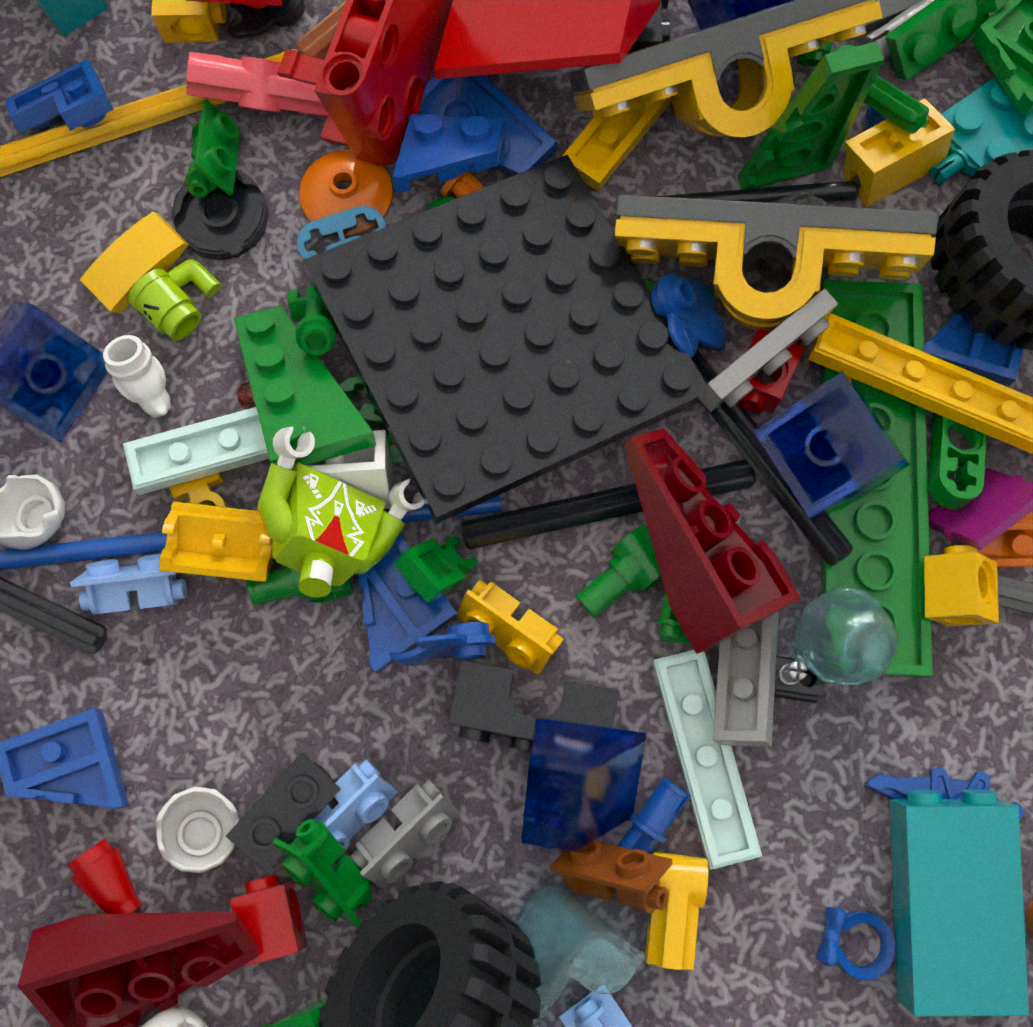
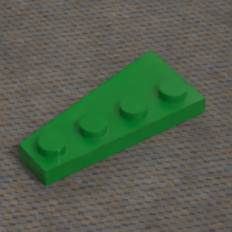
M877 41L856 47L851 44L843 45L823 56L737 175L741 189L760 188L832 168L884 61Z
M282 306L234 318L270 463L277 464L279 458L273 448L275 434L279 430L293 426V432L290 436V445L294 450L297 448L298 439L302 433L311 432L315 439V446L308 456L296 458L294 466L297 462L310 465L376 446L372 429L320 358L310 355L299 348L295 335L296 325Z

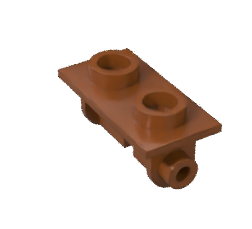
M578 837L550 865V871L563 874V883L568 885L573 893L585 894L609 901L614 895V887L616 888L619 904L641 909L646 913H653L655 909L663 910L666 906L668 891L665 887L660 886L659 879L673 862L670 858L649 854L640 849H628L603 843L594 838Z

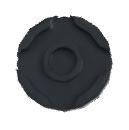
M238 170L235 173L232 195L229 196L221 188L217 187L205 197H195L190 194L184 183L175 195L171 211L176 232L189 244L187 248L202 258L220 261L239 257L255 247L265 233L269 217L266 199L252 178Z

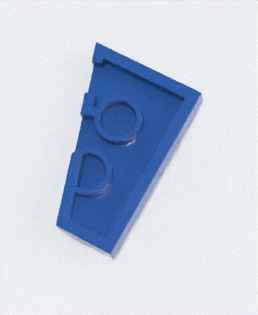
M434 75L428 81L417 115L435 114L438 116L504 118L505 138L499 164L497 167H493L494 169L514 176L544 164L558 150L557 141L485 75L436 79Z

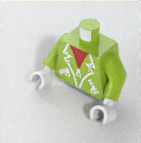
M293 426L279 430L273 438V448L279 458L277 464L271 463L258 500V511L269 537L272 538V556L276 562L300 572L298 588L303 594L310 597H324L331 592L332 585L342 586L353 574L366 573L384 558L405 526V523L401 520L406 512L422 507L425 502L419 491L414 496L411 504L405 500L403 492L411 480L407 479L395 484L391 488L389 500L392 507L387 513L384 511L385 501L302 463L297 462L294 466L296 458L308 456L315 446V439L311 432L302 433L298 439L297 448L294 450L290 445Z

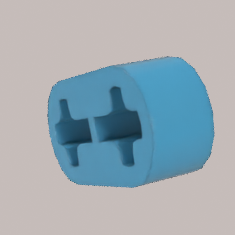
M358 206L312 221L304 225L298 233V251L303 259L317 255L314 250L308 252L306 250V245L312 242L311 234L313 232L320 231L323 238L339 234L341 241L329 244L326 247L327 251L361 237V235L345 239L343 234L357 227V218L365 216L368 223L376 222L378 229L374 231L386 227L385 220L376 209L368 206Z

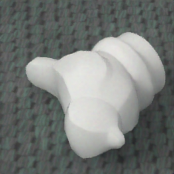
M124 335L112 340L104 349L103 358L106 370L112 376L113 383L120 394L131 402L138 403L144 412L153 418L167 414L171 409V401L165 389V372L160 362L152 356L150 348L145 343H142L138 337L132 335Z

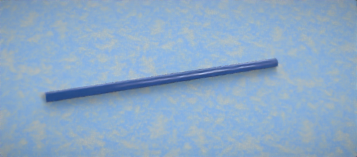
M500 495L453 517L502 512ZM424 504L416 510L406 512L401 521L410 523L434 519L428 507ZM161 531L41 545L26 550H0V570L162 552L166 545L167 535L162 534Z

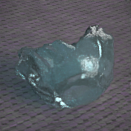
M834 586L827 593L821 594L819 598H813L805 606L803 616L796 623L798 627L794 632L796 638L790 644L794 648L795 660L798 663H804L807 669L817 675L820 680L857 685L876 680L887 672L889 666L893 663L895 655L898 653L899 634L891 618L873 595L867 594L864 589L837 588Z

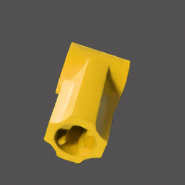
M652 851L651 854L672 859L673 864L659 879L660 886L665 887L668 891L666 906L663 910L655 909L653 913H649L645 962L668 969L694 970L699 909L704 908L707 896L708 861L706 858Z

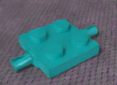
M994 77L941 114L955 128L947 154L948 157L929 169V175L932 180L937 178L936 184L942 185L959 171L973 176L985 163L993 162L998 156L1016 152L1018 155L1020 151L1033 150V109L1026 116L1019 113L997 78Z

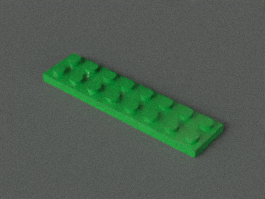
M845 280L823 281L820 286V292L825 288L838 303L830 313L924 352L922 284ZM820 365L821 506L853 546L850 555L836 565H828L821 557L822 664L826 665L825 673L915 678L933 676L931 620L925 618L924 556H930L926 409Z

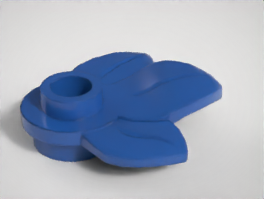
M668 273L662 276L658 284L651 291V301L656 313L666 316L669 335L679 351L688 353L690 358H692L696 353L698 343L716 351L723 350L726 345V328L721 316L714 311L718 302L709 286L697 278L685 279L676 273Z
M486 622L461 623L447 627V634L415 637L417 648L403 653L389 652L390 659L404 666H418L430 659L455 656V660L459 661L480 659L487 656L486 648L496 645V638L494 635H490L489 624Z

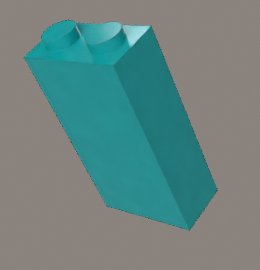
M982 789L962 790V799H942V792L935 790L907 791V799H889L898 1001L915 1017L1029 1016L1019 806L997 799V791Z

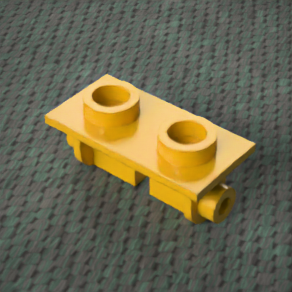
M479 580L471 591L468 589L465 593L456 618L463 623H488L490 635H494L496 638L495 646L504 651L513 664L520 668L529 669L539 676L551 655L556 652L564 638L557 634L559 628L547 622L531 609H528L520 621H517L512 615L521 602L499 588L492 581L487 585L482 580Z

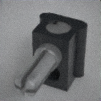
M776 655L774 697L817 703L818 697L823 696L826 665L821 664V662ZM807 674L811 679L809 687L803 686L799 682Z

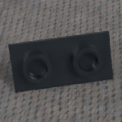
M301 753L230 830L226 837L266 873L282 855L272 841L277 838L290 845L297 838L296 829L305 820H314L341 788L329 778L330 774L317 762L313 763Z

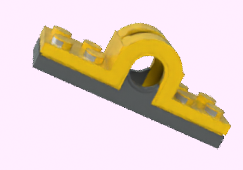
M793 0L629 53L621 63L588 66L569 72L568 76L572 91L578 94L574 96L577 110L592 111L593 118L600 116L604 118L630 110L629 99L637 97L638 103L647 101L650 103L671 97L677 121L681 120L689 129L696 133L720 137H749L757 135L770 128L778 120L789 103L792 90H795L789 57L819 49V45L833 41L840 42L865 34V23L883 18L880 1ZM727 65L734 71L737 70L739 79V92L736 100L730 107L723 102L717 84Z
M618 195V219H616L615 238L619 246H623L627 254L631 255L630 259L632 262L657 264L660 257L679 258V264L683 266L706 267L708 266V260H716L714 293L715 298L720 300L726 313L734 321L746 328L758 330L760 327L767 331H773L819 293L822 267H828V274L833 276H858L860 269L879 271V277L883 279H910L911 273H918L934 256L936 238L933 237L936 235L938 212ZM769 258L777 260L784 265L788 273L791 274V280L785 287L776 292L764 293L756 291L747 284L742 270L745 271L750 264L759 259Z

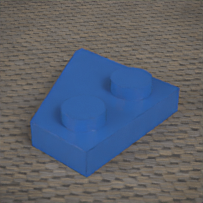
M411 114L392 176L395 192L411 190L410 180L437 173L439 182L457 178L465 172H479L497 167L505 138L504 118Z
M961 312L957 315L954 314L924 345L925 353L1007 387L1017 378L1024 349L1016 348L1015 342L1002 345L990 340L992 335L984 330L981 333H977L967 326L969 320Z
M400 534L384 558L366 573L358 574L363 599L364 624L367 628L370 666L377 674L393 663L389 652L403 653L410 651L417 646L415 637L431 636L458 616L445 595L427 603L420 594L409 587L406 578L394 565L402 553L410 549Z
M93 708L0 742V776L6 796L102 806L113 809L129 806L102 709Z

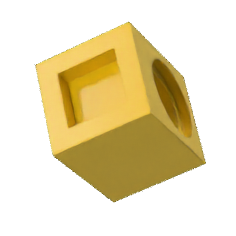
M152 0L151 16L164 43L218 42L219 23H226V3Z
M966 545L949 546L944 548V554L924 556L925 618L948 627L999 624L998 571L996 561L978 553L977 548Z

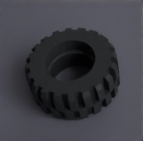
M1033 150L1020 151L1018 155L1016 152L998 156L993 162L985 163L976 171L940 215L936 235L933 237L936 238L934 256L930 260L932 270H938L939 272L935 276V282L940 293H947L950 298L948 306L956 315L961 312L969 320L967 326L977 333H981L984 330L992 335L990 340L999 344L1008 345L1011 342H1015L1016 348L1033 350V260L1020 249L1010 231H1018L1033 238Z
M443 881L421 883L420 886L408 887L398 892L396 900L386 899L376 908L377 914L371 920H364L355 931L357 936L350 947H344L337 960L340 962L335 976L329 977L324 991L328 997L326 1005L320 1008L318 1025L319 1027H531L533 1019L539 1018L541 1006L540 995L536 993V988L541 986L538 962L534 960L536 958L534 948L528 936L522 933L521 927L457 884H446Z

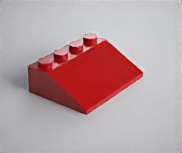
M453 0L433 69L435 78L444 79L621 63L660 6V0Z

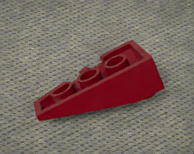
M664 428L630 437L624 442L670 608L696 654L729 639L801 599L775 553L762 539L754 543L736 523L741 516L730 502L724 507L717 502L705 488V474Z
M237 912L84 914L32 931L18 988L52 1027H138L142 1016L156 1008L160 1011H165L174 1007L178 1003L179 994L192 986L207 987L258 957L259 946Z

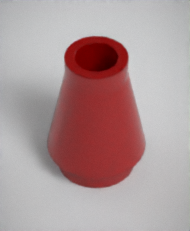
M106 838L67 864L74 875L70 880L106 914H130L142 905L133 887L119 847L112 848Z

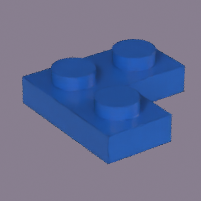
M89 59L4 99L9 116L20 133L29 129H44L51 125L59 114L70 131L79 126L84 128L91 127L101 122L105 118L106 113L113 110L105 89Z

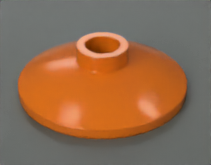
M338 150L320 157L307 169L300 184L299 198L303 212L310 222L358 206L372 207L381 213L384 218L392 203L393 186L389 173L384 166H377L369 162L357 160L352 150ZM342 181L352 182L347 189L336 188V185ZM365 216L356 219L357 227L343 234L344 236L358 235L372 229L377 223H368Z

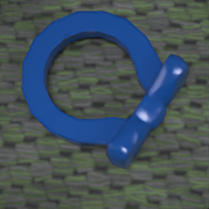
M837 906L826 908V928L823 932V942L817 950L816 959L827 967L837 965L844 973L858 980H874L883 976L891 967L896 955V940L887 922L868 911L846 913ZM860 923L871 925L878 933L880 939V952L877 958L865 967L853 965L838 945L841 932Z

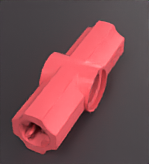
M189 52L186 75L187 95L236 102L239 107L281 113L282 109L320 117L330 116L314 91L316 85L278 76L277 72L281 62L244 56L241 57V60L214 54Z

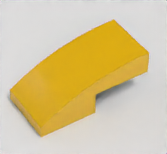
M153 211L117 238L95 260L79 280L110 312L120 314L130 304L128 302V295L133 285L143 275L152 270L162 269L168 272L189 244L159 213Z

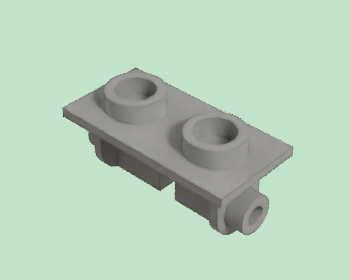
M430 779L422 786L417 783L391 809L402 822L396 830L385 818H382L355 843L357 850L351 855V858L362 869L361 875L383 889L389 883H394L405 876L412 867L413 859L428 844L442 839L450 830L452 820L460 813Z

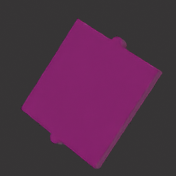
M986 468L982 492L962 509L951 510L937 505L928 512L929 528L944 534L948 541L956 539L982 550L1033 510V483L1024 481L1021 475L1010 476Z

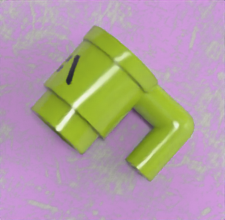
M188 259L169 272L155 269L143 275L131 288L128 302L160 333L167 334L173 341H179L190 335L197 328L202 318V314L194 307V301L181 287L192 281L208 298H211L221 289L222 285L200 262L195 259Z

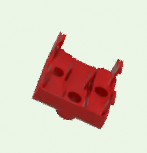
M347 0L325 60L300 54L296 50H285L277 72L278 76L316 85L314 91L330 115L327 116L320 134L321 140L331 144L338 143L349 146L357 160L369 162L377 166H387L393 164L398 159L410 115H417L420 110L423 94L434 68L453 0Z

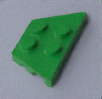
M1010 0L979 27L972 42L1019 113L1026 116L1033 109V0Z

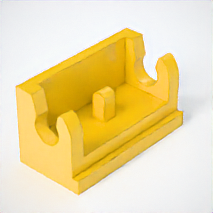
M926 99L919 102L929 108L927 116L929 122L925 128L921 127L916 133H908L886 119L845 142L844 149L847 153L843 169L844 177L847 181H850L858 175L861 182L859 198L866 207L929 173V169L932 166H935L947 157L955 128Z
M183 502L172 503L171 511L165 519L162 534L167 535L165 548L160 555L159 571L266 582L273 562L272 538L267 533L259 511Z

